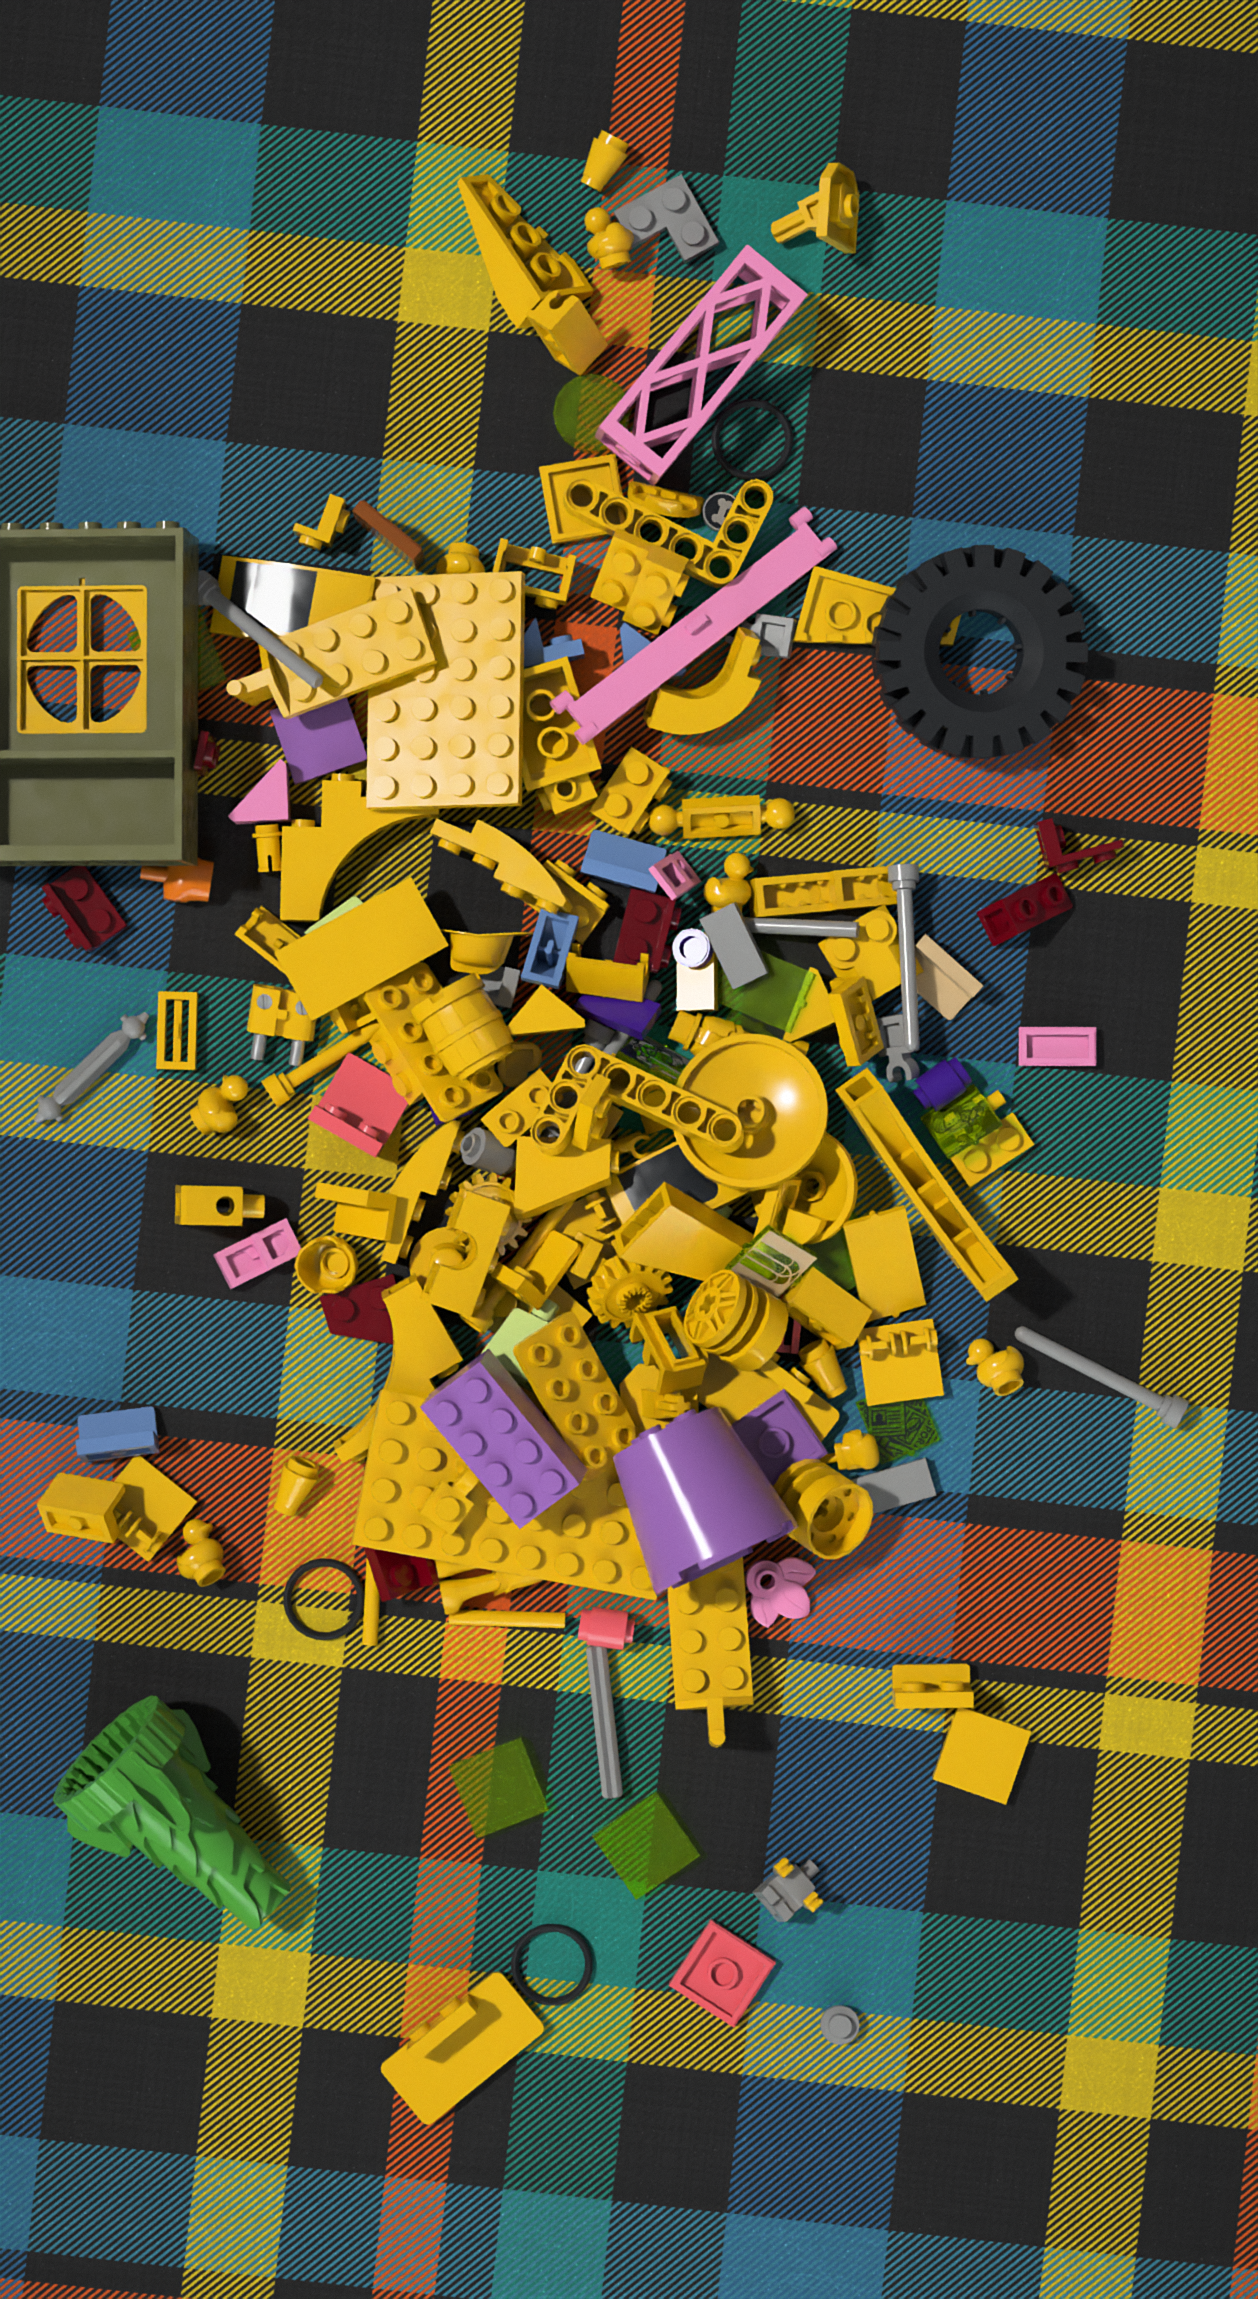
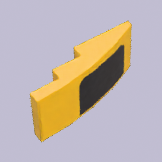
M222 555L218 583L221 594L277 638L372 602L376 577ZM213 609L210 633L253 640L218 610Z
M677 1141L621 1169L619 1173H613L612 1184L603 1188L621 1226L664 1181L713 1211H718L740 1201L743 1196L757 1191L725 1187L706 1178L686 1159Z

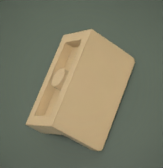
M926 934L915 944V957L924 970L922 974L916 976L917 993L947 1020H952L964 1005L978 993L983 985Z

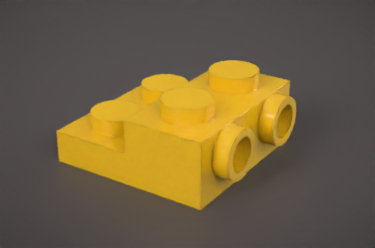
M617 528L590 597L624 611L623 621L658 635L662 625L669 628L678 606L671 603L674 596L681 598L690 576L684 574V570L689 559Z

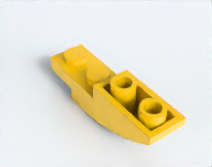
M436 818L430 833L440 840L437 845L438 847L455 855H459L461 850L474 855L472 859L474 863L489 870H494L495 865H498L493 877L500 884H503L500 889L502 892L520 900L526 894L537 899L535 906L555 915L559 909L570 914L573 906L561 886L543 865L514 839L478 819L472 832L469 833Z
M453 1119L438 1130L418 1149L397 1177L389 1194L397 1195L391 1239L386 1242L381 1260L397 1264L399 1257L407 1259L414 1238L407 1235L412 1220L420 1221L426 1204V1200L420 1198L423 1191L437 1196L439 1189L447 1190L454 1170L447 1167L451 1153L459 1154L462 1139L466 1135L465 1131L460 1130L462 1122Z

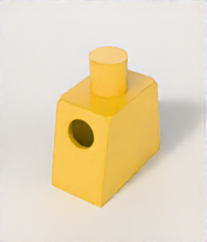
M176 1185L175 1224L242 1226L243 1218H264V1195L243 1194V1187ZM219 1199L229 1200L230 1208L228 1212L217 1211L216 1204Z

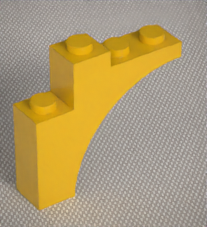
M331 774V780H322L321 827H315V820L294 819L291 821V826H282L280 920L282 922L317 923L322 919L325 899L336 874L357 848L379 832L409 820L440 817V808L369 810L366 808V797H363V783L355 781L354 774Z
M414 1273L381 1292L393 1328L392 1360L382 1390L427 1398L437 1388L431 1378L436 1375L438 1378L450 1375L459 1368L457 1363L462 1361L463 1358L434 1305L420 1299L423 1286ZM378 1399L355 1427L334 1441L335 1452L342 1463L350 1459L352 1462H357L367 1457Z

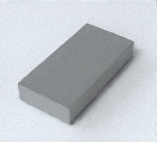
M737 902L699 919L732 989L770 972Z
M925 1457L851 1479V1481L867 1490L873 1501V1514L936 1496Z

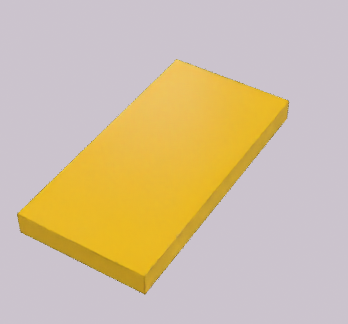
M410 877L275 951L274 954L311 1021L449 945Z

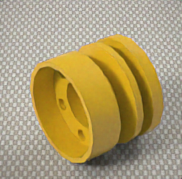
M720 1270L711 1274L701 1283L692 1296L685 1313V1336L693 1344L703 1347L711 1354H717L721 1360L738 1370L750 1372L764 1365L781 1345L787 1330L788 1311L786 1304L778 1297L762 1288H756L749 1280L743 1279L732 1270Z
M803 1459L792 1464L779 1476L773 1486L799 1526L786 1535L823 1559H838L851 1553L861 1544L870 1529L873 1518V1501L867 1490L819 1459Z

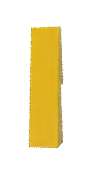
M888 866L754 878L747 881L752 890L751 898L748 901L750 917L753 918L879 907L884 904L885 906L897 905V892L893 891L892 884L888 883Z

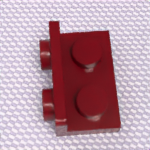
M75 866L51 884L47 883L41 887L46 894L41 899L54 918L59 915L62 916L69 928L64 930V933L77 950L83 946L87 952L91 953L128 927L86 866Z
M631 888L613 962L637 965L638 962L640 963L641 953H646L650 956L649 971L651 974L658 975L659 967L667 968L673 947L665 944L669 929L677 930L682 908L675 907L676 899L672 901L670 897Z
M364 1547L382 1602L439 1582L433 1559Z

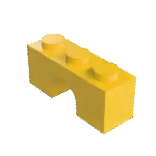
M463 1188L459 1189L447 1225L461 1230L467 1235L470 1242L469 1254L462 1263L455 1266H445L433 1261L420 1299L470 1318L474 1310L478 1311L486 1293V1289L482 1288L487 1273L491 1274L494 1271L498 1262L499 1252L495 1251L500 1236L505 1237L511 1226L512 1215L509 1214L511 1206Z

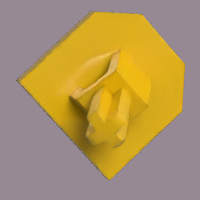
M828 163L820 177L819 191L797 202L798 210L771 224V232L777 243L783 244L808 230H812L816 233V237L843 253H856L860 195L854 172L841 163Z
M638 1363L619 1384L620 1398L639 1433L659 1424L664 1429L666 1428L665 1425L673 1422L675 1417L689 1410L695 1409L696 1413H699L698 1386L659 1395L656 1387L660 1369L657 1364L645 1366L644 1363Z

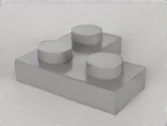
M682 174L620 207L613 214L618 223L632 231L634 235L632 248L666 230L683 262L687 263L719 245L717 237Z

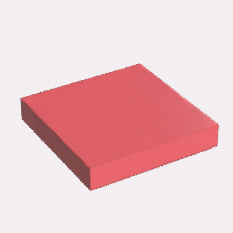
M710 1919L670 1980L669 1986L730 2026L735 2027L776 1964V1960L718 1922Z

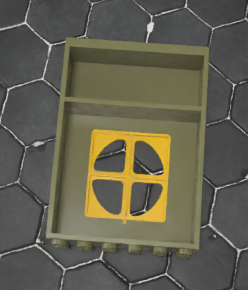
M131 521L118 522L117 528H102V523L80 522L78 523V529L64 528V524L55 522L40 523V529H25V524L22 523L1 524L0 866H198V772L194 770V763L198 748L199 539L187 531V528L180 527L179 522L158 521L156 522V528H142L141 523ZM104 595L112 598L131 616L141 639V645L138 650L106 652L93 650L92 600L95 596ZM74 596L77 599V646L75 650L71 652H31L28 648V640L37 619L43 611L61 597ZM35 666H73L76 669L77 715L73 722H61L41 706L28 680L30 668ZM96 666H138L141 671L140 680L126 706L107 721H93L91 716V673L93 668Z

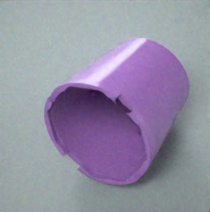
M719 1406L700 1413H696L695 1409L689 1410L675 1417L674 1421L665 1425L666 1428L664 1429L661 1428L660 1424L640 1433L638 1438L631 1441V1446L613 1457L649 1578L656 1595L668 1591L667 1588L670 1586L675 1589L752 1553L751 1546L761 1541L767 1540L768 1543H771L799 1527L795 1518Z

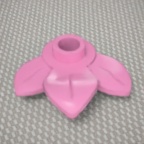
M786 1557L777 1563L771 1560H759L753 1563L745 1576L746 1587L752 1593L749 1608L753 1618L768 1628L774 1623L778 1614L792 1619L807 1616L810 1612V1600L803 1586L816 1574L813 1566L797 1557ZM770 1574V1583L766 1586H761L760 1580L762 1576Z

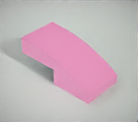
M679 851L666 856L648 869L672 901L681 897L701 882Z
M286 1218L215 1253L214 1257L229 1288L232 1289L297 1257L301 1247Z

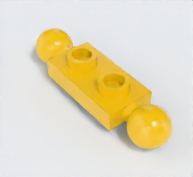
M759 795L682 799V811L676 812L668 805L654 807L649 813L648 825L655 834L661 836L673 833L677 827H683V839L761 835V822H767L769 826L775 829H784L793 822L795 810L793 805L783 798L773 799L766 807H760Z

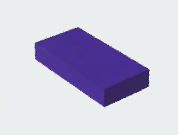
M582 994L574 1005L575 1012L580 1016L642 1041L662 1013L661 1004L643 998V1002Z

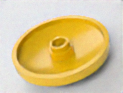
M739 1034L720 1039L697 1053L686 1065L676 1083L677 1087L732 1112L739 1118L744 1130L743 1144L732 1153L716 1151L673 1130L678 1145L690 1164L703 1176L722 1186L739 1190H760L784 1183L801 1172L811 1162L825 1137L828 1124V1101L820 1075L802 1052L778 1038L762 1034ZM694 1107L686 1108L682 1111L680 1120L686 1124H693L700 1118L701 1111ZM722 1124L717 1128L715 1137L722 1141H728L736 1134V1128L731 1124Z

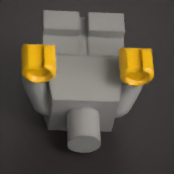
M783 1857L773 1865L774 1874L769 1876L752 1892L777 1922H787L802 1906L814 1912L823 1904V1899L818 1897V1894L814 1891L816 1887L810 1881L819 1872L818 1867L810 1859L799 1868L796 1864H791L786 1857Z

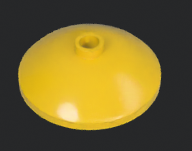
M825 1133L823 1142L814 1158L796 1175L801 1177L802 1181L794 1208L827 1219L822 1233L807 1244L820 1243L838 1233L843 1228V1223L849 1220L854 1210L858 1193L856 1169L849 1153L836 1138ZM815 1180L819 1182L818 1192H815L813 1189V1182ZM760 1189L751 1193L756 1214L761 1201L765 1197L766 1189Z

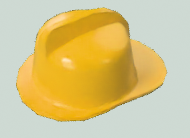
M440 929L441 932L449 933L451 968L454 971L470 974L478 972L479 975L496 971L504 963L514 936L533 935L534 933L473 934Z

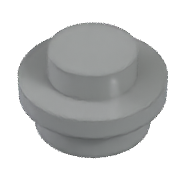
M834 2005L828 2008L823 2013L820 2021L822 2034L833 2044L842 2045L851 2042L859 2031V2019L856 2013L845 2005Z

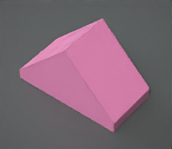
M281 759L228 815L236 825L291 822L289 767Z

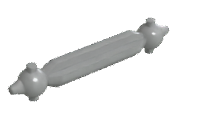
M146 1012L129 1017L124 1014L120 1018L123 1022L122 1029L110 1033L55 1087L52 1097L44 1098L40 1095L36 1099L39 1105L34 1121L37 1124L53 1119L59 1122L63 1118L60 1114L61 1106L75 1101L128 1049L131 1039L139 1038L142 1041L147 1037L144 1031L149 1015Z

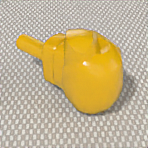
M855 1429L845 1433L842 1442L834 1444L835 1453L826 1454L819 1459L825 1464L837 1462L839 1471L860 1468L870 1470L875 1468L879 1462V1449L873 1435L862 1433L860 1429Z

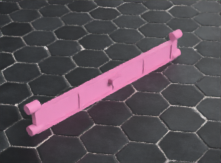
M802 507L789 517L788 520L791 526L797 530L578 700L574 701L573 697L566 690L551 700L550 705L557 714L562 713L566 709L581 727L574 732L577 740L584 745L837 550L836 543L830 537L825 538L821 542L807 525L813 519L811 512L806 507Z

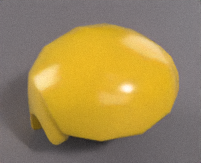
M332 1235L320 1236L309 1241L299 1250L294 1264L297 1279L308 1291L314 1294H335L343 1291L355 1280L359 1267L354 1248L343 1238Z

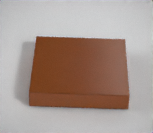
M365 500L358 502L352 510L356 522L417 571L425 561L422 547Z

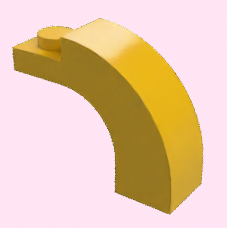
M738 626L722 670L706 685L693 689H681L663 684L652 692L643 714V719L648 727L671 734L692 735L714 730L740 714L753 699L761 683V679L755 671L750 670L751 666L755 667L758 663L762 649L761 644H759L760 639L754 631Z

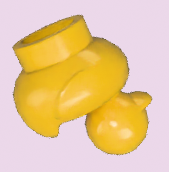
M600 207L590 209L585 215V229L594 234V236L587 243V251L594 259L599 260L601 270L616 268L631 262L629 250L634 241L632 231L626 229L618 222L611 223V217L605 209Z
M457 542L451 544L448 554L439 559L436 565V574L485 573L484 565L479 559V549L468 543Z
M732 853L725 859L724 871L729 876L728 878L717 879L716 877H711L704 885L703 895L706 901L711 904V913L734 902H737L742 913V906L751 898V886L744 877L751 873L754 868L750 866V861L744 854Z
M224 1075L221 1088L209 1087L202 1091L198 1099V1105L190 1110L191 1119L200 1132L205 1135H209L214 1131L226 1133L237 1125L238 1119L232 1102L240 1101L247 1095L248 1084L243 1077L239 1075Z
M976 1339L969 1345V1357L966 1359V1363L968 1365H978L976 1373L980 1383L987 1387H992L997 1396H1005L1021 1388L1024 1383L1021 1377L1024 1359L1016 1348L1007 1346L1006 1350L995 1353L994 1346L986 1339Z
M192 1519L185 1524L183 1537L188 1544L193 1546L177 1557V1566L179 1573L183 1577L195 1579L200 1587H205L213 1584L224 1575L226 1569L221 1563L224 1551L222 1545L217 1540L209 1538L213 1525L206 1524L200 1519Z

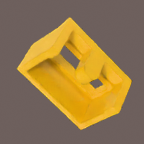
M500 538L493 572H505L506 564L510 563L563 576L559 593L525 586V596L535 598L534 605L557 610L558 604L565 606L567 604L577 556L569 554L568 558L552 555L539 547L527 549L510 545L507 539Z
M676 1306L645 1314L634 1312L629 1339L632 1343L645 1340L642 1353L645 1366L657 1364L660 1369L656 1387L659 1395L702 1385L705 1368L709 1365L707 1351L703 1347L693 1344L685 1336V1316L681 1317ZM664 1333H669L681 1359L675 1358L663 1335Z

